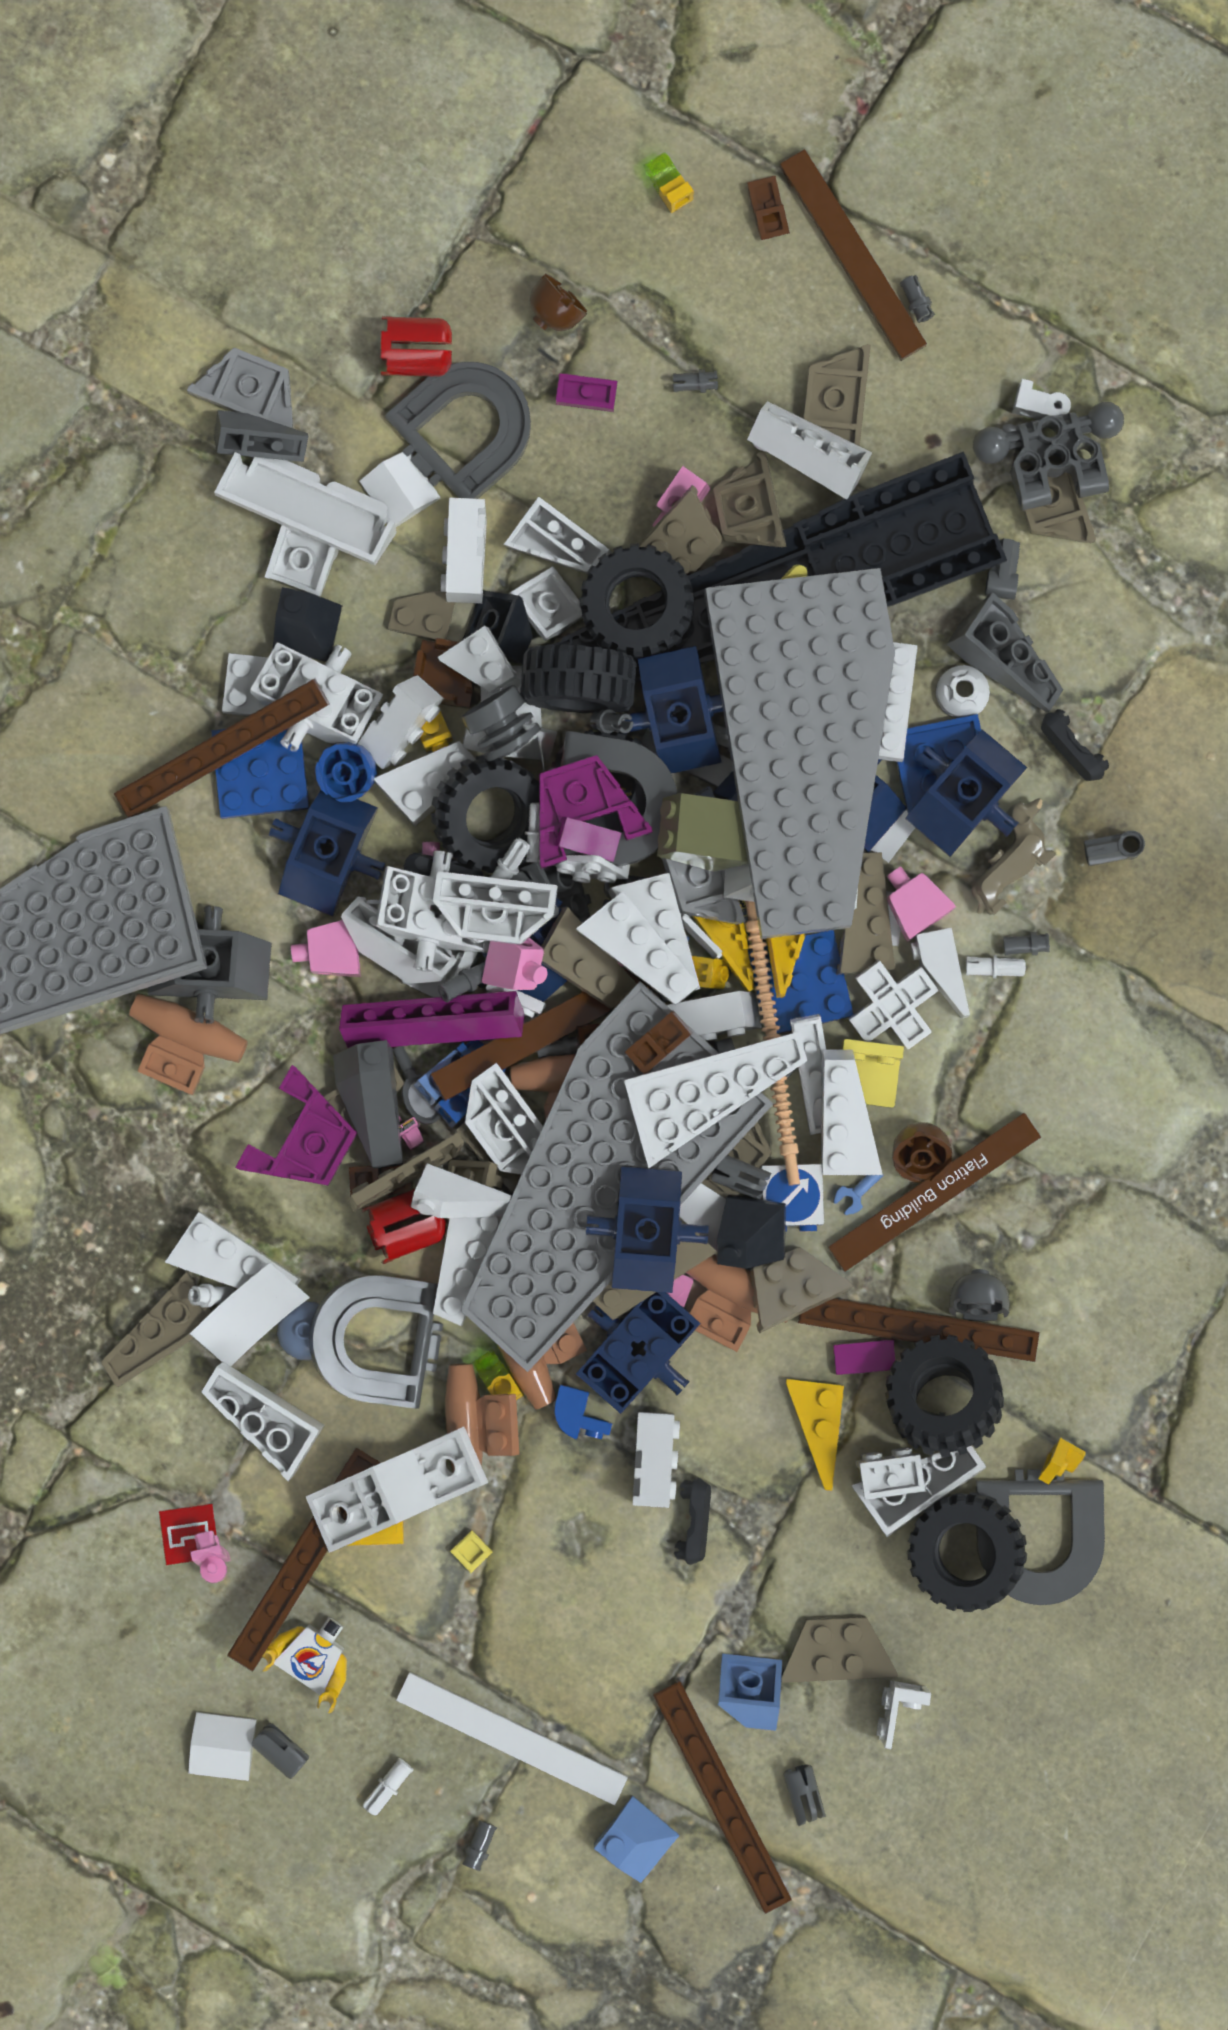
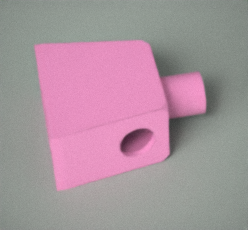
M682 466L656 506L662 512L652 526L655 527L672 508V504L678 501L691 485L696 487L700 502L711 490L709 485Z
M899 867L887 876L896 889L895 892L887 897V902L907 942L956 908L955 904L924 873L911 880L904 869Z
M343 920L308 929V943L291 945L293 963L310 961V970L313 974L361 977L359 951Z
M530 938L521 945L490 941L482 983L511 990H534L537 984L543 983L547 978V969L541 966L544 954L543 948Z

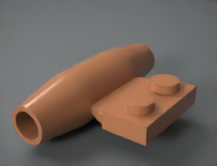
M138 994L130 1009L129 1016L159 1034L148 1045L138 1072L190 1095H194L204 1072V1055L239 1063L248 1045L247 1040L218 1021L214 1020V1023L206 1024L204 1016L203 1023L195 1022V1011L174 1002Z
M576 1054L543 1057L511 1066V1082L516 1090L549 1092L544 1104L545 1120H547Z
M713 1254L686 1272L708 1289L696 1299L690 1314L701 1323L695 1331L738 1352L751 1326V1312L758 1314L757 1308H754L753 1304L754 1289L751 1285L749 1274L751 1271L744 1268L718 1265L717 1255Z
M574 1323L571 1324L528 1372L497 1344L513 1379L535 1410L557 1399L547 1364H562L587 1351Z
M473 1364L449 1365L445 1395L447 1434L465 1427L481 1466L483 1452L488 1456L519 1455L516 1394H488L480 1398ZM450 1460L452 1472L454 1473L455 1466L453 1462Z

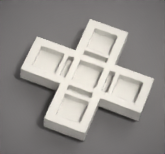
M877 960L855 977L871 999V1002L848 1018V1020L865 1042H870L891 1027L909 1050L932 1033L915 1008L939 990L921 966L896 983L881 961Z

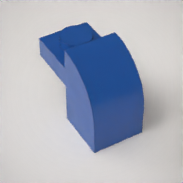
M560 1385L555 1403V1418L561 1430L574 1439H578L580 1428L586 1429V1436L602 1439L603 1434L610 1435L611 1422L584 1416L590 1392Z

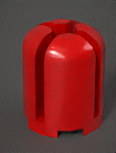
M382 316V320H387V331H381L382 360H387V372H381V376L440 377L448 372L452 364V351L392 349V344L452 345V330L446 320L442 318Z
M415 1189L362 1208V1213L366 1211L369 1213L371 1221L370 1225L366 1227L376 1251L382 1249L386 1258L382 1260V1264L439 1243L444 1238L446 1232L445 1219L435 1216L428 1217L387 1234L385 1233L384 1229L422 1215L418 1210L411 1208Z

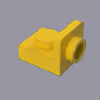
M441 711L430 723L426 721L421 727L424 732L420 739L426 753L431 750L435 752L449 746L448 743L453 741Z
M691 955L700 987L724 989L729 977V969L723 959Z
M1060 1438L1048 1453L1038 1479L1049 1485L1056 1475L1061 1477L1065 1470L1073 1473L1084 1459L1086 1452Z

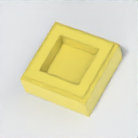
M471 1530L450 1552L472 1573L493 1551Z

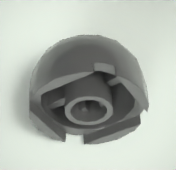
M984 1269L972 1270L971 1274L965 1275L955 1282L950 1294L949 1312L955 1317L956 1311L964 1313L963 1319L969 1321H995L998 1314L1003 1313L1005 1318L1009 1314L1010 1301L1008 1290L1000 1279L989 1275V1271Z

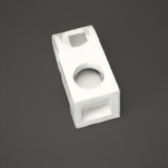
M1021 380L1018 385L1012 414L1037 420L1045 416L1068 414L1071 402L1065 394L1060 392L1049 394L1033 390V381Z

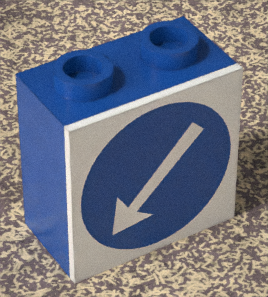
M822 1164L797 1165L800 1184L788 1186L785 1165L761 1166V1169L772 1173L770 1178L765 1180L767 1185L765 1190L761 1191L763 1194L762 1200L786 1203V1232L787 1226H799V1232L817 1231V1225H824Z

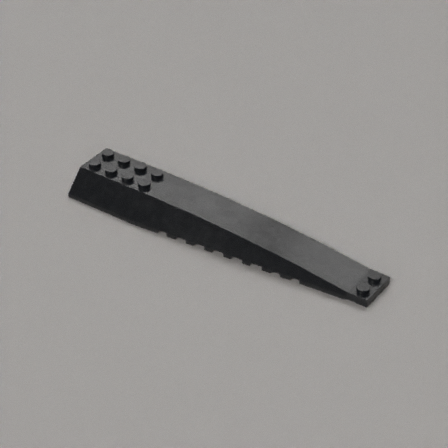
M964 451L856 493L847 500L839 501L819 511V513L793 524L791 527L783 530L786 542L785 547L750 545L726 559L723 558L715 562L714 565L702 571L689 575L694 596V617L691 619V627L688 633H685L682 637V642L677 647L673 646L670 648L669 652L697 646L700 664L715 659L704 590L708 587L779 580L794 565L804 566L807 569V576L880 568L887 607H891L1007 562L997 533L994 534L975 488V478ZM661 589V591L649 597H644L632 605L612 613V616L624 628L632 630L648 628L661 618L665 609V595ZM586 626L563 637L560 642L553 644L599 647L593 637L590 636ZM636 659L635 683L641 682L638 659Z

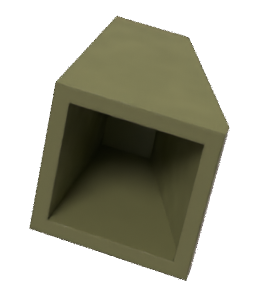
M684 793L662 799L657 856L713 872L748 864L738 801Z

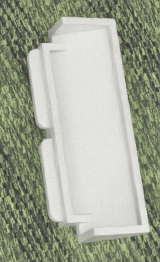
M235 452L214 492L217 497L373 565H376L396 534L394 521L389 520L387 526H384L388 521V509L385 503L337 482H330L327 486L320 484L318 474L287 460L254 457L249 467L242 463L241 455Z

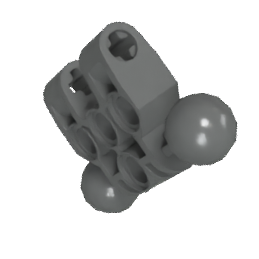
M1101 402L1095 405L1088 415L1077 417L1075 412L1059 416H1045L1040 420L1017 424L1016 431L1005 433L998 427H986L975 435L973 451L976 457L984 463L995 464L1002 461L1008 455L1009 450L1020 449V453L1014 461L1010 473L1021 511L1051 505L1052 498L1047 477L1055 478L1064 473L1071 475L1078 498L1109 492V481L1100 444L1082 434L1092 433L1100 439H1110L1118 435L1122 430L1124 414L1120 407L1114 403ZM1050 428L1055 432L1056 436L1048 438L1043 435L1041 430ZM1087 450L1091 458L1082 459L1078 456L1077 451ZM1057 456L1062 460L1063 464L1053 465L1048 457ZM1028 462L1033 465L1034 470L1031 472L1023 471L1020 463Z

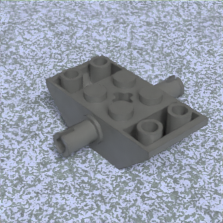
M211 906L204 907L203 929H198L206 965H208V962H213V964L207 966V969L148 987V995L197 997L196 1016L194 1019L197 1023L204 1022V1013L206 1024L214 1023L213 1016L216 998L268 999L272 943L240 931L221 930L223 909L218 906H214V914L211 911Z

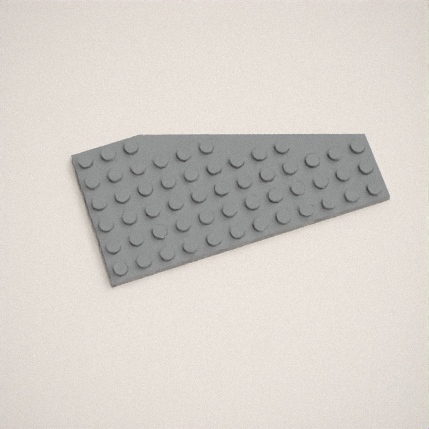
M881 569L705 588V602L760 939L850 928L855 908L895 657Z
M167 806L84 832L76 837L77 840L52 858L40 866H33L0 889V1034L207 969L173 822Z
M641 981L578 1048L461 1308V1311L527 1372L612 1281L616 1240L613 1239V1236L586 1235V1226L599 1227L598 1224H587V1215L614 1218L615 1215H618L621 1167L681 1171V1206L773 1105L760 1092L648 1168L624 1080L644 1074L628 1057L625 1051L672 1012V1010ZM688 1026L693 1033L646 1074L719 1053ZM645 1221L644 1226H639L638 1232L643 1233L645 1239H649L650 1234L656 1232V1228L651 1226L650 1221Z

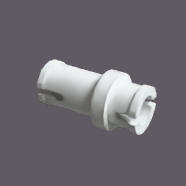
M201 1284L200 1286H193L189 1290L188 1298L192 1305H199L202 1308L211 1307L213 1304H221L235 1290L232 1286L213 1287L211 1284Z

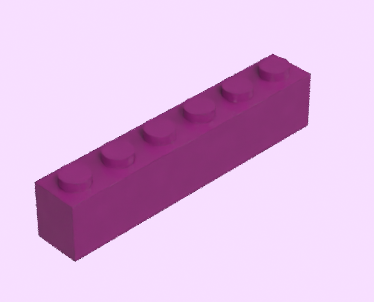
M516 991L459 995L448 1003L441 997L349 1004L342 1005L339 1030L347 1048L356 1044L387 1040L391 1047L522 1037L524 1010Z

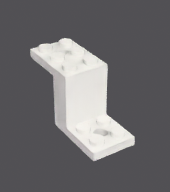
M462 1427L306 1496V1499L330 1553L488 1483V1480L466 1429ZM447 1459L453 1462L455 1466L454 1473L447 1469ZM340 1506L347 1512L346 1521L339 1514Z

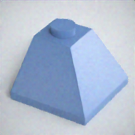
M722 1654L718 1705L746 1728L776 1731L780 1709L782 1660Z
M632 1796L595 1841L594 1849L615 1867L641 1883L679 1837V1834Z

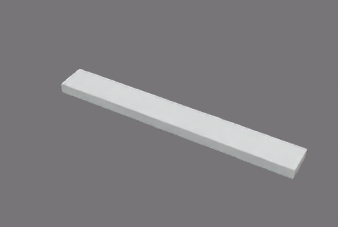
M409 1672L396 1700L613 1805L616 1804L628 1776L412 1672Z

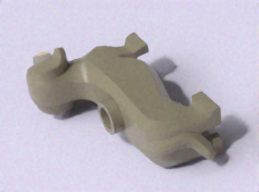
M1040 798L1028 804L1016 803L1009 808L1007 814L1019 822L1012 830L1014 841L1005 852L999 849L989 858L988 862L991 865L973 884L972 894L979 903L976 913L981 914L986 910L989 915H995L1007 903L1004 899L997 898L1002 893L1004 887L1028 874L1035 866V863L1039 866L1042 864L1046 865L1056 855L1054 851L1045 849L1044 834L1033 822L1034 816L1042 808V800Z

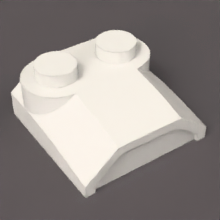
M281 525L265 578L286 583L321 597L333 561L336 559L339 550Z

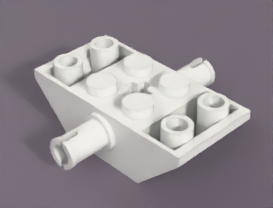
M278 642L253 683L250 693L265 707L316 678L330 703L327 707L291 726L280 741L285 748L288 749L291 744L290 750L297 751L306 733L327 743L350 742L356 744L383 694L341 674L346 662L351 657V652L347 648H344L341 653L342 646L335 645L326 664L323 665Z
M445 851L433 852L430 876L389 866L385 868L375 926L392 936L417 942L418 948L413 968L416 970L421 968V971L425 972L433 971L436 947L448 950L487 953L490 941L460 938L433 902L437 871L449 873L453 855L449 852L445 855Z

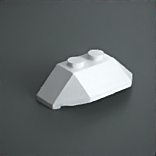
M437 871L433 902L460 938L521 945L554 916L558 886Z
M358 896L342 913L341 918L358 951L408 984L439 982L456 964L457 960L452 955L451 950L436 947L433 971L425 972L421 971V968L419 970L414 969L418 943L392 936L375 926L380 900H366L365 897Z
M497 1063L472 1080L465 1124L492 1161L498 1164L497 1167L500 1171L522 1174L542 1131V1124Z

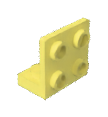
M844 1039L841 1050H853L866 1105L893 1108L895 1106L900 1060L903 1059L904 1046Z

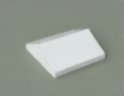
M403 452L383 461L360 480L369 497L387 505V524L389 520L395 522L396 527L441 499L433 485L429 482V479L411 462L410 459L413 455L411 454L407 457Z
M553 566L509 593L523 597L528 620L544 641L562 634L583 618L580 600Z
M196 1712L190 1745L188 1774L249 1781L253 1753L251 1743L255 1737L257 1719Z

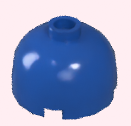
M340 742L325 749L315 767L316 780L321 790L326 795L329 794L331 797L336 798L335 800L339 802H352L364 796L373 786L374 778L377 775L376 762L371 753L362 745L350 742Z

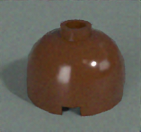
M547 273L543 275L531 291L530 306L536 314L533 320L544 330L550 327L555 331H567L576 326L587 315V309L572 292H567L560 287L562 284Z
M917 1122L908 1125L899 1132L894 1140L892 1152L894 1167L903 1178L912 1182H920V1179L930 1178V1182L939 1179L947 1173L952 1165V1147L947 1134L938 1126L928 1122Z

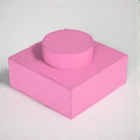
M681 1275L674 1280L673 1293L667 1294L681 1306L685 1307L694 1278Z

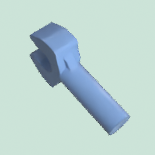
M866 1175L854 1188L840 1187L835 1194L834 1204L841 1201L843 1197L849 1196L852 1198L853 1203L844 1214L850 1215L859 1212L863 1208L861 1197L884 1175Z

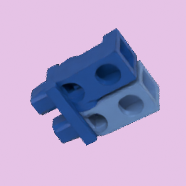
M480 1040L470 1041L466 1045L462 1043L418 1079L414 1087L430 1105H433L441 1095L430 1074L484 1046V1044ZM470 1088L445 1102L442 1099L434 1108L451 1128L466 1115Z

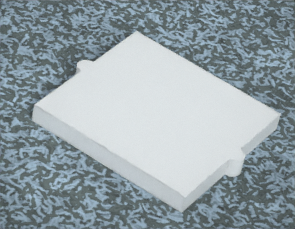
M681 914L682 923L687 932L713 958L719 959L722 956V950L687 914Z

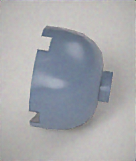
M305 1301L283 1318L277 1326V1337L280 1346L288 1355L298 1360H312L309 1348V1331L312 1318L319 1305L317 1302Z

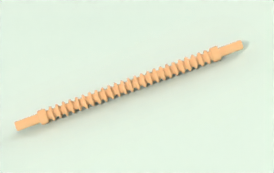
M745 901L748 917L745 926L746 932L750 933L747 939L752 942L749 945V948L753 949L750 956L754 957L751 965L755 966L753 973L757 975L754 978V982H758L755 990L759 991V994L756 998L761 1000L758 1003V1007L762 1008L759 1015L763 1016L760 1023L764 1024V1028L761 1031L765 1032L766 1036L763 1037V1040L767 1041L781 1037L780 1034H777V1030L780 1027L775 1024L778 1021V1018L774 1016L777 1010L773 1009V1005L776 1002L772 1001V997L775 994L770 991L773 988V984L769 983L772 976L768 975L771 968L767 967L769 959L765 958L768 954V951L764 950L767 943L760 939L755 902ZM784 1076L775 1082L770 1090L775 1092L772 1099L776 1100L773 1107L777 1108V1112L774 1115L778 1116V1120L775 1123L780 1126L777 1129V1133H781V1137L778 1138V1141L782 1142V1145L779 1147L780 1155L784 1156L788 1186L800 1184L796 1154L799 1153L798 1144L794 1143L796 1136L792 1134L795 1127H791L794 1119L790 1118V1114L793 1111L788 1108L791 1102L787 1101L790 1094L786 1093V1089L789 1086L784 1083L787 1080V1076Z

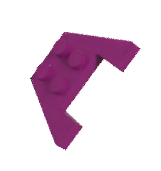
M597 755L539 774V865L541 869L567 861L564 848L555 846L563 816L586 822L616 812L626 841L653 832L652 827L644 820L637 807L629 800Z
M291 1065L279 1089L306 1103L276 1158L248 1144L235 1168L242 1171L329 1186L353 1143L357 1132L295 1066Z

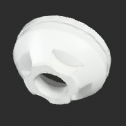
M960 665L950 668L940 677L936 686V699L939 706L947 715L953 718L979 714L989 700L990 691L987 679L983 673L971 666ZM961 681L971 683L973 687L972 695L969 697L959 696L956 692L957 683Z

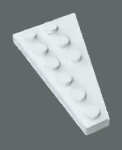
M800 1032L624 1080L648 1168L805 1063L807 1057Z

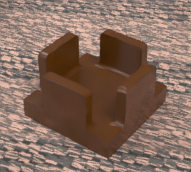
M435 638V642L422 640L421 649L417 653L413 677L418 675L444 699L440 704L470 709L475 683L441 662L438 658L460 642Z

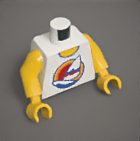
M328 1617L320 1631L309 1624L306 1628L296 1626L279 1634L271 1642L262 1657L268 1663L262 1671L269 1670L275 1664L320 1695L316 1705L318 1709L321 1702L328 1701L331 1704L328 1713H332L336 1706V1698H338L347 1677V1659L342 1654L344 1647L335 1642L343 1626Z

